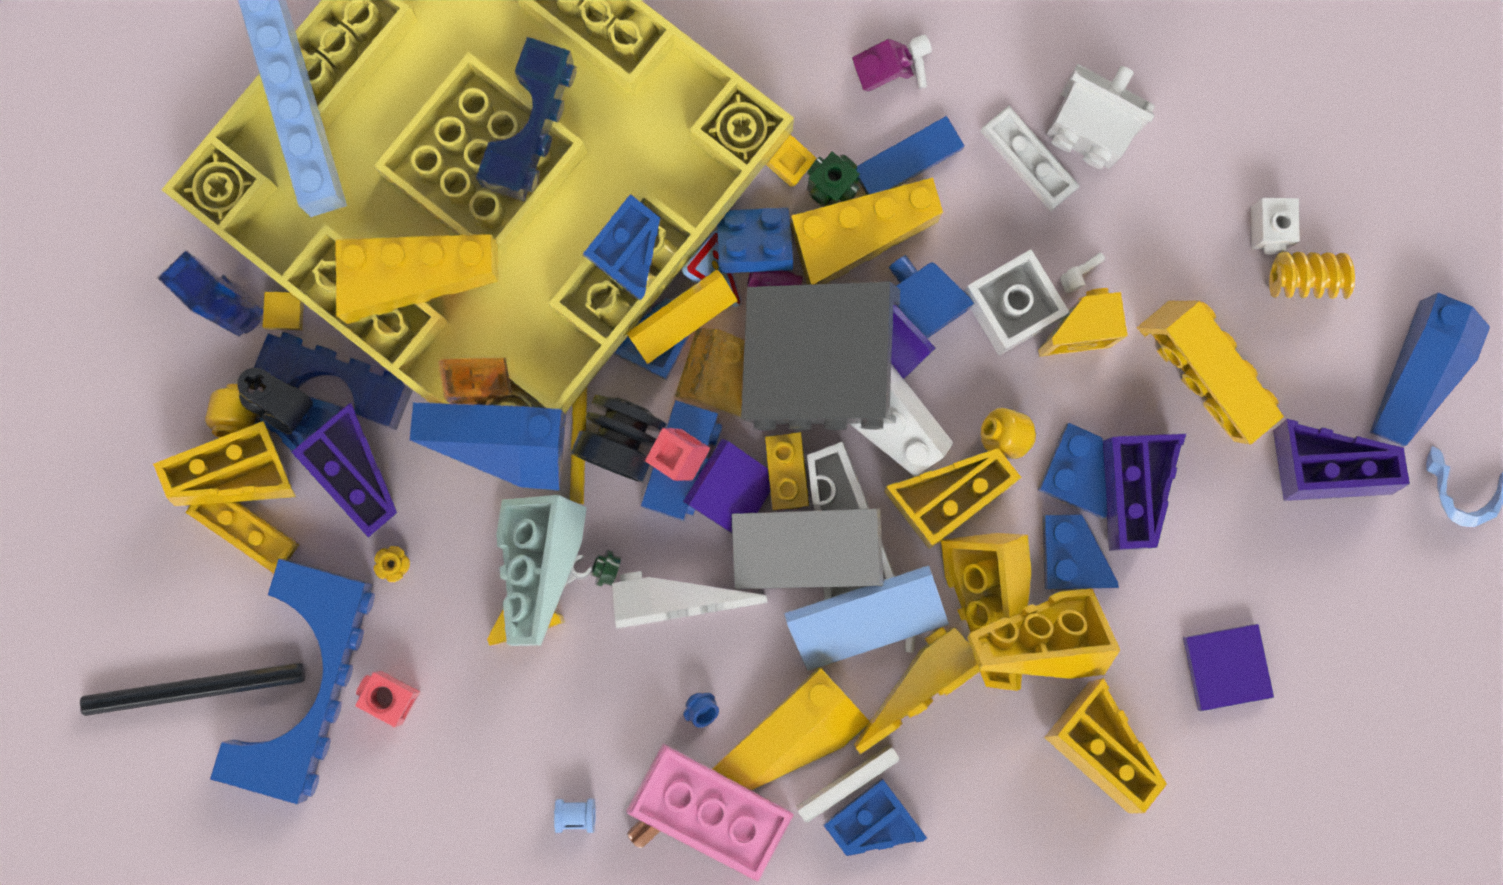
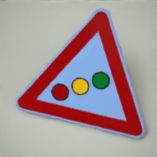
M717 231L712 232L682 267L683 274L690 278L691 282L698 283L715 270L719 271ZM721 273L738 300L732 306H740L742 301L733 273Z

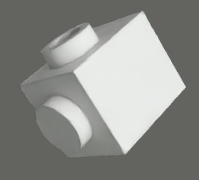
M1261 198L1251 206L1252 249H1264L1265 254L1277 255L1282 251L1287 252V249L1300 242L1299 198Z

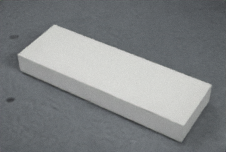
M1010 106L1006 107L982 127L980 132L1050 212L1080 187Z
M888 744L797 805L798 813L804 822L807 821L808 823L897 763L900 758Z

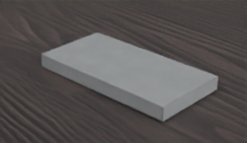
M880 508L732 514L735 589L883 585Z

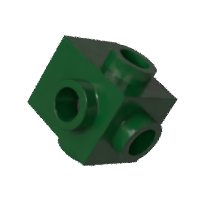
M833 151L825 159L821 156L818 157L807 171V174L810 176L807 184L810 197L822 207L853 199L860 189L857 186L860 173L856 171L858 169L857 165L846 155L841 154L839 157ZM831 173L839 180L832 181L828 178V175Z

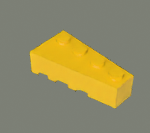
M933 177L792 215L790 227L807 285L827 284L834 279H838L853 268L874 259L887 249L906 241L938 223L943 209Z
M491 234L336 239V316L347 324L360 321L361 318L371 315L389 313L396 308L414 303L416 305L431 301L430 299L446 294L453 295L499 282L498 244Z

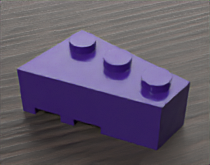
M351 403L347 404L291 451L368 538L397 514V510Z
M1291 419L1284 420L1273 430L1284 501L1393 495L1410 484L1403 447L1359 436L1352 438L1333 433L1331 429L1323 427L1316 429L1300 425L1298 421Z
M1186 434L1118 436L1103 440L1109 551L1158 548L1169 504L1167 500L1172 481L1176 477L1178 469L1176 465L1181 446L1185 442Z

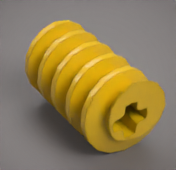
M1282 251L1275 257L1269 278L1270 295L1273 298L1278 297L1281 287H1284L1285 296L1291 298L1294 295L1295 288H1298L1299 296L1306 298L1310 288H1312L1314 297L1320 299L1324 294L1325 288H1327L1330 299H1335L1338 296L1339 289L1342 291L1343 298L1348 299L1353 293L1355 286V269L1351 257L1346 253H1339L1335 256L1333 253L1326 252L1320 256L1316 252H1310L1307 255L1303 252H1295L1291 256L1289 252Z

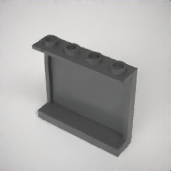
M891 282L747 287L741 419L754 424V429L776 430V424H789V429L811 430V424H824V428L829 430H846L847 424H861V429L881 430L884 428V423H896V417L890 415L893 305H900V289Z

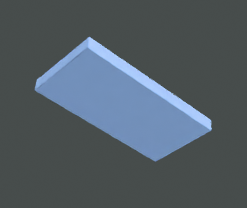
M929 566L883 580V585L865 586L784 613L786 623L807 671L949 625Z

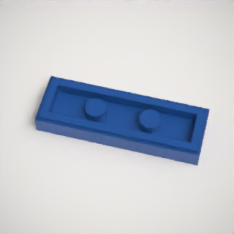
M945 116L858 165L856 170L860 173L858 181L867 195L898 187L962 151L965 145L949 118Z

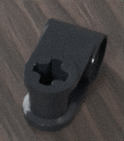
M247 369L238 378L239 400L242 406L263 418L283 433L292 434L314 404L312 399L303 391L286 384L263 369ZM259 387H262V388H263V392H261L260 390H257V389H258ZM249 388L255 391L253 393H249Z

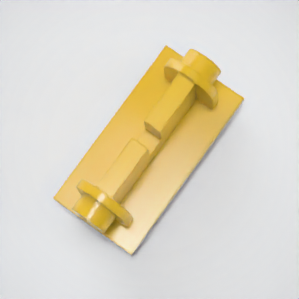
M802 433L765 437L772 510H791L809 506Z

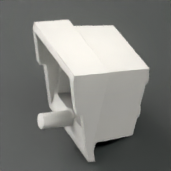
M1077 64L1060 94L1065 98L1046 135L1053 138L1051 143L1066 152H1071L1073 149L1084 155L1083 160L1089 165L1098 169H1102L1104 166L1110 169L1122 157L1134 136L1149 122H1152L1154 118L1152 111L1155 106L1125 89L1134 74L1129 68L1120 66L1111 82Z

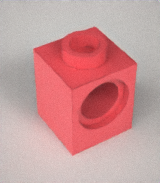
M662 428L645 462L674 481L693 480L710 447L682 429Z
M383 671L373 672L371 676L366 675L359 684L356 691L359 699L355 706L385 723L397 727L403 725L420 691ZM382 686L387 687L393 695L392 703L388 707L380 705L377 700V692Z

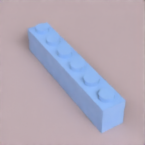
M238 0L299 207L310 217L346 207L347 203L286 0Z

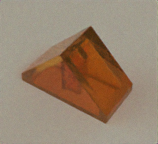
M506 358L442 359L438 361L444 398L451 404H469L512 395Z

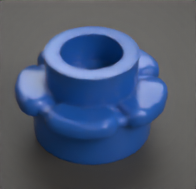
M696 693L692 695L686 702L687 709L683 712L685 720L691 721L698 728L711 724L719 714V707L714 700L715 696L711 693Z

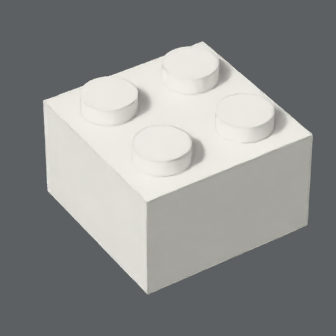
M1032 249L971 283L964 290L974 302L970 309L998 356L1061 321L1070 313Z

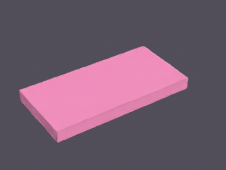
M664 743L626 810L629 815L757 882L794 815L791 811Z

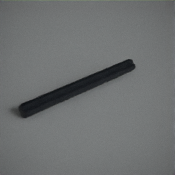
M293 663L85 695L80 698V711L82 715L88 716L302 683L305 680V670L302 663Z

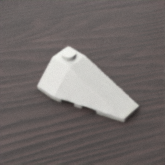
M642 571L621 574V582L612 583L616 628L768 603L766 595L652 577L643 578Z

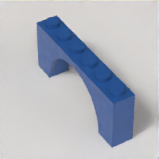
M278 559L268 596L274 597L295 609L313 630L320 646L323 662L320 690L307 715L294 728L282 736L264 742H246L235 739L221 742L210 780L293 804H300L306 801L308 796L312 797L314 795L320 778L319 775L315 774L319 760L325 759L331 743V739L327 737L330 724H334L337 721L341 711L342 702L338 701L341 688L348 685L352 675L353 666L349 665L352 652L359 649L364 636V629H361L360 626L364 614L368 615L374 604L375 593L371 592L373 584L291 560Z

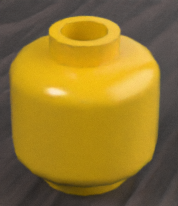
M227 384L226 388L216 389L211 393L205 422L212 430L214 436L220 438L255 424L257 415L242 406L239 400L238 384Z
M997 408L991 411L981 425V442L985 450L991 451L999 448L1003 455L1009 459H1019L1025 456L1036 440V431L1032 419L1026 414L1012 409Z

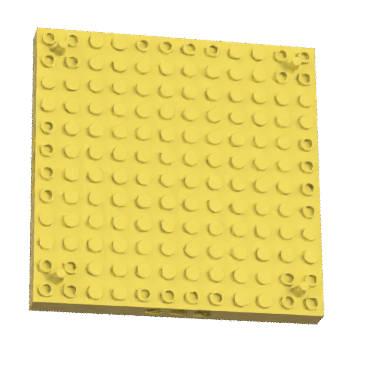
M321 0L295 32L347 206L310 217L299 207L260 73L161 190L429 403L524 406L562 409L566 413L628 336L626 333L638 324L682 267L792 133L794 117L642 0ZM630 194L660 217L646 291L641 300H638L583 256L585 250ZM491 234L498 244L499 282L453 295L446 294L430 299L431 301L417 305L414 303L396 308L394 311L382 315L375 314L364 317L360 321L349 324L336 316V239Z

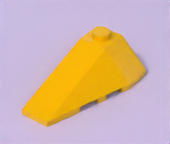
M991 533L941 540L945 578L948 587H954L961 605V608L957 609L961 621L966 620L970 632L976 631L1001 618L1009 619L1021 613L1028 606L1031 581L1028 534ZM980 671L986 687L1012 691L1021 689L1022 674Z
M1093 588L1057 592L1051 595L1047 601L1036 606L1034 604L1029 605L1021 613L1009 619L1001 618L969 633L967 637L980 670L1067 679L1105 675L1121 650Z
M940 627L924 638L928 644L919 650L853 744L860 754L897 730L903 724L902 719L904 717L912 718L928 709L929 705L934 701L932 697L938 693L939 696L945 694L947 696L981 671L970 644L956 628L950 627L945 630L944 627Z
M818 667L728 752L712 770L753 790L843 748L870 721L832 679Z

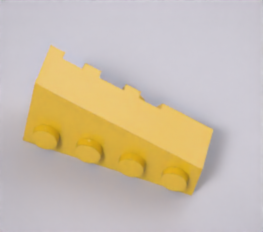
M1167 301L1136 328L1144 337L1151 334L1162 346L1157 350L1158 354L1165 362L1170 361L1176 367L1181 368L1184 372L1181 379L1182 382L1200 397L1205 396L1207 400L1203 403V406L1234 442L1253 444L1284 417L1277 407L1279 405L1277 398L1259 383L1256 378L1258 376L1256 369L1238 354L1235 340L1215 322L1216 315L1209 305L1201 301Z

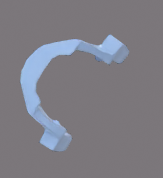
M1432 446L1427 456L1426 469L1437 476V490L1441 505L1447 516L1458 525L1466 527H1476L1497 517L1503 505V472L1500 475L1497 490L1487 505L1475 512H1464L1454 507L1453 499L1446 493L1450 466L1445 464L1441 450Z

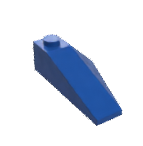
M1439 292L1419 301L1370 433L1401 446H1407L1478 361L1490 326L1473 306Z
M413 402L410 441L521 488L560 491L566 414L562 409Z

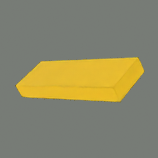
M715 270L626 334L645 362L649 364L738 300L723 275L718 270Z
M240 502L190 505L185 512L272 573L275 572L278 559L289 560L300 545Z

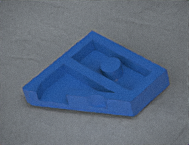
M630 194L585 250L583 256L638 300H641L646 291L660 217Z

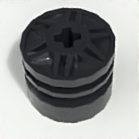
M594 395L592 405L606 413L603 416L587 412L586 418L597 425L599 430L597 433L580 431L571 454L605 470L643 483L650 464L645 462L647 455L638 451L641 444L653 447L656 438L646 434V430L660 433L662 428H666L667 424L655 417L648 409L625 399Z

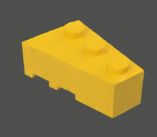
M264 421L153 463L166 498L174 506L296 497Z
M996 448L955 462L952 465L920 474L917 477L885 487L884 493L927 548L931 549L1016 484L1022 477L1000 449Z
M1105 679L1089 681L1044 738L1127 813L1145 814L1167 783L1142 741H1138L1127 722L1129 719L1123 710L1119 709L1108 690L1110 688Z

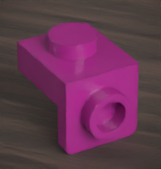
M889 38L852 57L862 89L867 92L898 77L908 79L914 76L911 68L913 57L906 45Z

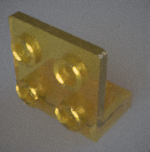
M698 328L695 332L674 397L688 402L704 403L741 418L745 340L720 329Z

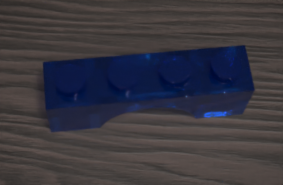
M530 37L526 38L514 72L519 84L532 96L533 107L531 116L525 127L515 136L503 141L488 142L476 175V179L482 188L521 201H525L528 191L533 192L539 179V171L536 170L541 156L546 157L552 142V136L549 135L553 121L558 123L562 116L565 102L561 99L566 87H572L577 72V66L574 65L569 50Z
M187 250L158 277L190 311L239 337L243 333L251 332L260 323L261 319L259 317L263 314V308L235 281L224 274L219 277L199 258Z
M282 331L280 337L270 333L267 334L254 368L263 369L279 380L298 389L307 381L319 376L339 377L347 384L352 393L356 415L397 431L413 390L404 385V382L394 374L384 370L382 376L370 372V364L350 357L348 363L335 359L337 352L316 344L314 350L301 346L303 339Z

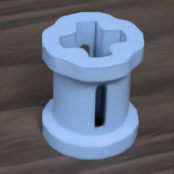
M594 798L588 799L587 802H564L563 799L555 801V833H562L564 829H586L587 833H594L596 823V804Z

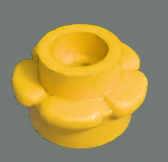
M390 546L388 549L382 548L374 556L376 563L373 570L376 576L380 579L385 578L388 582L401 580L410 568L409 558L405 555L404 550L398 546ZM391 560L394 561L392 568L388 566V562Z

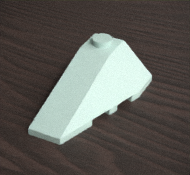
M560 495L502 500L496 538L497 547L503 550L504 565L499 567L500 579L506 580L507 596L503 601L507 645L538 646L542 644L582 543L587 507Z

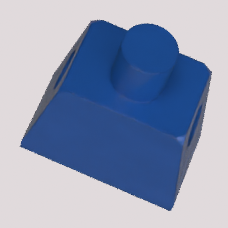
M904 255L888 267L900 283L896 286L900 289V305L896 306L927 339L966 313L974 304L972 299L934 262H930L917 271L907 255Z

